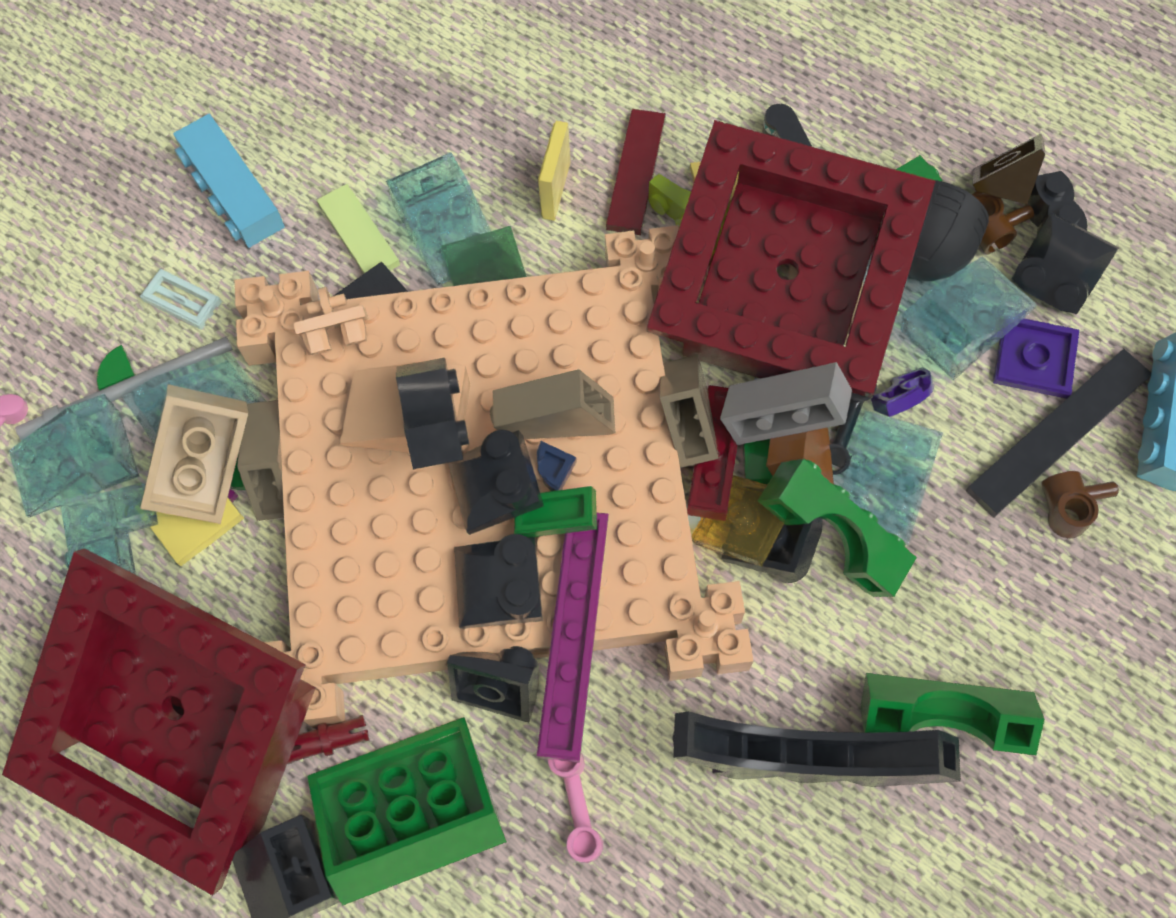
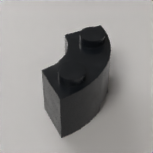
M445 357L397 366L396 381L403 413L404 432L413 469L463 460L462 446L469 444L465 419L457 421L453 394L460 393L456 369H447Z

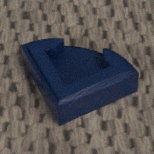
M540 441L537 449V468L540 473L539 475L542 476L541 480L550 491L563 489L577 463V457Z

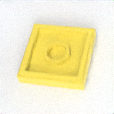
M556 121L553 124L538 177L541 215L543 219L555 221L571 163L567 122Z
M228 497L221 524L140 509L141 503L135 506L169 554L180 566L244 519Z

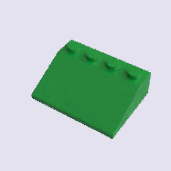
M465 717L307 776L326 878L342 906L507 842Z

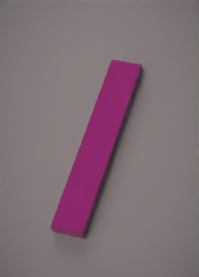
M597 512L596 530L565 533L537 758L580 763L609 519L608 513Z

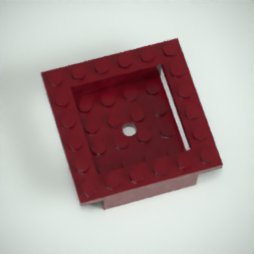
M714 120L651 312L647 332L683 342V356L689 357L698 354L700 361L760 379L837 362L852 389V393L871 398L877 384L936 181ZM738 175L737 185L713 256V260L705 281V285L699 303H696L722 225V221L731 197V193ZM882 218H883V221H882V224H881V228H880V231H879V234H878V238H877V241H876V244H875V248H874V251H873V254H872V258H871V261H870V264H869V268H868V271H867V275H866V278H865V281H864V285H863V288H862V291H861V295H860V298H859V301H858V305H857V308H856V311H855V315H854V318H853V322H852V325H851V328H850V332H849V335H848V338H847V342H846V345L844 346V343H845V340H846V337H847V333H848V330H849V327H850V323H851V320H852V317H853V313H854V310H855V306H856V303H857V300H858V296H859V293H860V290H861V286H862V283H863V280H864V276H865V273H866V270H867V266H868V263H869V260H870V256H871V253H872V249H873V246H874V243H875V239H876V236H877V233H878V229H879L881 220H882ZM782 264H790L796 268L798 275L794 279L784 280L779 277L776 269Z
M84 548L73 553L2 775L213 896L222 889L235 852L256 837L265 824L316 687L301 680L306 665L301 661ZM173 696L181 700L182 707L184 708L183 715L178 714L173 709L171 703ZM81 742L200 809L194 828L180 822L59 752Z

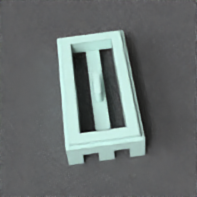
M161 268L140 295L142 301L200 330L206 325V320L210 319L214 314L213 310L219 307L222 302L218 296ZM162 281H165L207 303L203 307L176 292L160 286ZM157 292L199 314L195 316L153 295V293Z

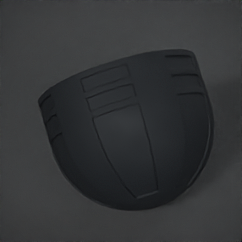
M935 180L936 182L908 274L909 277L920 281H936L948 278L963 270L974 258L989 223L988 213L977 198L955 185Z

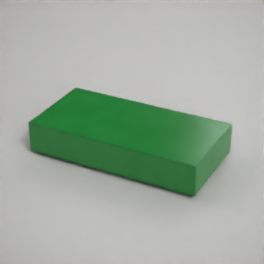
M592 486L542 492L541 496L544 507L514 518V534H520L527 538L596 530V490Z

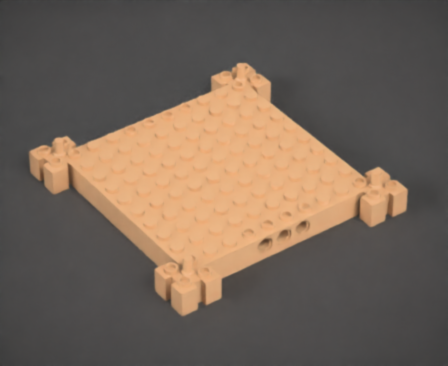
M678 225L649 229L648 239L636 240L634 231L605 234L607 267L346 299L347 305L334 308V312L363 305L368 315V319L364 320L367 341L345 345L341 327L328 329L327 334L332 350L313 355L309 353L303 337L296 334L293 324L297 321L324 315L323 311L313 314L308 312L306 303L319 300L318 290L309 271L279 274L280 282L276 285H269L264 276L234 280L235 306L243 318L236 320L237 348L249 366L276 362L291 648L282 640L264 643L306 664L301 680L316 687L304 718V722L312 728L318 727L317 725L326 723L329 726L345 721L344 692L336 684L448 670L447 661L449 656L460 652H488L499 655V652L503 649L519 646L529 650L534 658L549 657L565 533L535 537L543 621L460 629L454 547L500 541L505 536L514 534V518L469 535L465 529L448 463L413 469L409 452L342 446L340 444L354 371L424 362L444 357L446 363L466 365L470 381L465 416L469 444L462 446L463 454L481 446L484 439L490 433L497 431L490 417V409L493 406V390L580 369L613 396L616 431L614 434L524 439L540 493L550 491L541 480V475H539L540 473L537 468V449L540 441H543L577 457V463L562 490L592 486L596 490L597 512L609 514L593 651L665 642L664 651L669 681L701 677L704 669L703 664L710 663L716 664L717 675L750 670L754 660L748 629H735V624H741L745 615L740 581L707 585L705 597L701 598L678 452L674 448L660 400L661 377L665 376L659 335L647 332L651 312L679 230Z

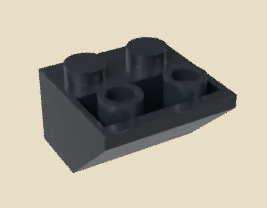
M302 814L259 833L235 852L232 861L251 918H307L340 903L326 878L319 837L314 823Z

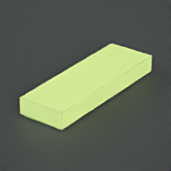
M348 184L317 199L319 207L363 274L381 261L390 271L400 266L399 259Z

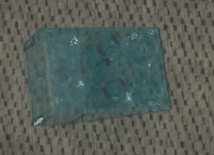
M451 152L386 181L392 204L437 286L502 256L467 178Z
M982 256L931 288L902 314L901 331L951 379L955 380L1033 311L1037 304Z
M105 394L65 408L9 450L25 514L28 518L139 477L121 413Z
M864 409L842 488L850 494L849 499L857 506L874 514L878 519L877 523L888 533L897 535L906 545H909L943 432Z

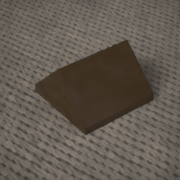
M1042 134L974 168L972 185L975 190L1027 205L1046 155Z

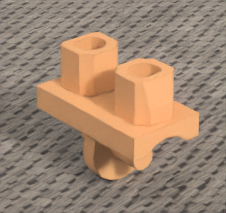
M327 287L318 288L320 300L306 303L309 314L323 311L324 315L293 323L296 334L303 337L304 343L312 355L332 350L327 334L328 329L341 327L345 345L367 341L366 325L364 320L368 319L366 308L360 305L334 312V308L347 305L345 294L330 297Z

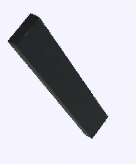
M1123 348L968 486L966 492L995 518L1146 382L1152 372Z

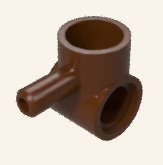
M978 191L972 194L982 203L989 216V223L980 243V247L987 255L995 252L992 246L993 243H995L998 249L1009 245L1017 236L1014 226L1034 217V210L1030 205H1025L1004 215V203L1000 197Z
M1079 471L1058 473L1041 482L1049 508V526L1058 536L1067 539L1081 536L1097 519L1099 508L1096 500L1116 497L1119 493L1118 485L1114 481L1085 486ZM1065 509L1075 512L1079 517V521L1071 519L1066 514Z

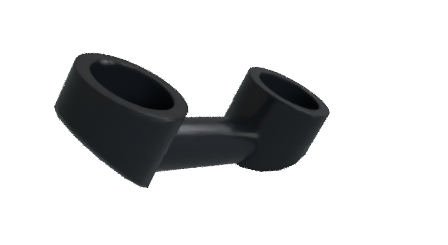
M856 393L851 394L846 423L838 426L833 443L829 445L832 465L841 468L833 470V475L843 473L850 464V454L847 447L864 401L871 399L869 397Z

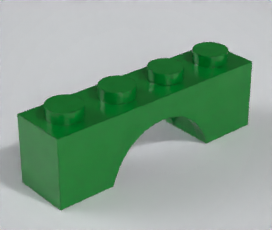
M798 459L781 462L759 497L758 502L785 525L809 524L817 517L829 522L836 529L843 542L845 551L843 574L864 592L873 597H895L917 558L905 547V542L897 535L888 533L877 523L878 519L874 514L857 506L849 499L850 494L844 488L832 484L821 474L820 467L812 461Z
M866 673L861 700V717L864 733L909 732L925 727H949L978 737L993 751L1037 755L1045 718L1034 692Z

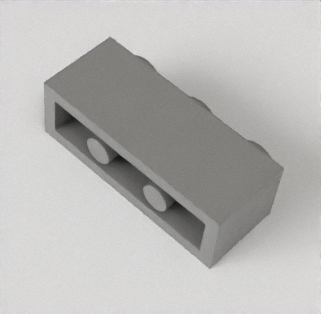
M837 362L730 385L720 419L737 445L843 425L846 423L852 389Z

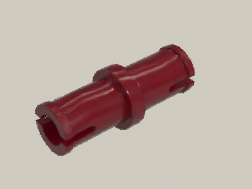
M364 715L329 726L326 723L318 724V729L298 734L294 747L301 745V748L292 751L287 764L322 753L327 757L334 755V750L363 741H370L368 730L350 733L353 729L367 726Z

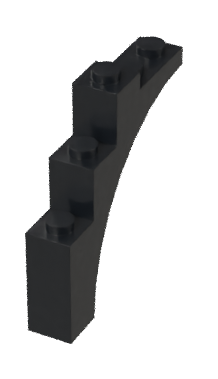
M689 711L675 713L672 737L674 745L673 758L712 768L713 774L731 779L744 780L781 777L798 783L848 781L865 787L961 782L959 737L940 730L875 733L806 731L737 723Z

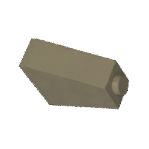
M699 355L663 363L665 376L661 377L660 400L674 448L678 452L680 468L719 459L708 388Z
M580 369L493 390V406L490 409V417L494 428L497 430H508L511 432L519 430L524 439L596 436L616 433L613 396Z
M278 400L247 404L248 417L239 449L237 467L256 520L284 518Z

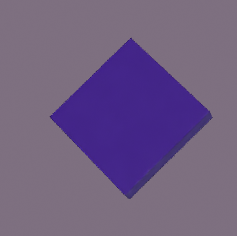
M1004 315L993 383L1067 399L1072 393L1080 330Z

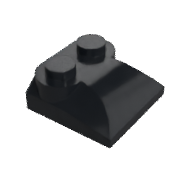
M1051 212L1024 258L1017 266L1011 279L1023 291L1054 308L1078 314L1119 247Z
M508 430L494 431L484 439L481 446L464 453L463 460L448 463L465 529L469 535L544 507L524 436L519 430L515 432Z
M747 489L721 559L727 563L773 574L776 579L784 583H794L801 580L809 571L822 533L823 519L817 517L809 524L785 525L758 502L763 492Z
M511 534L505 536L500 541L454 547L460 629L543 621L535 537L527 538L520 534Z
M513 646L510 649L501 650L499 655L488 652H460L449 656L447 667L452 701L524 722H530L539 688V664L529 650Z

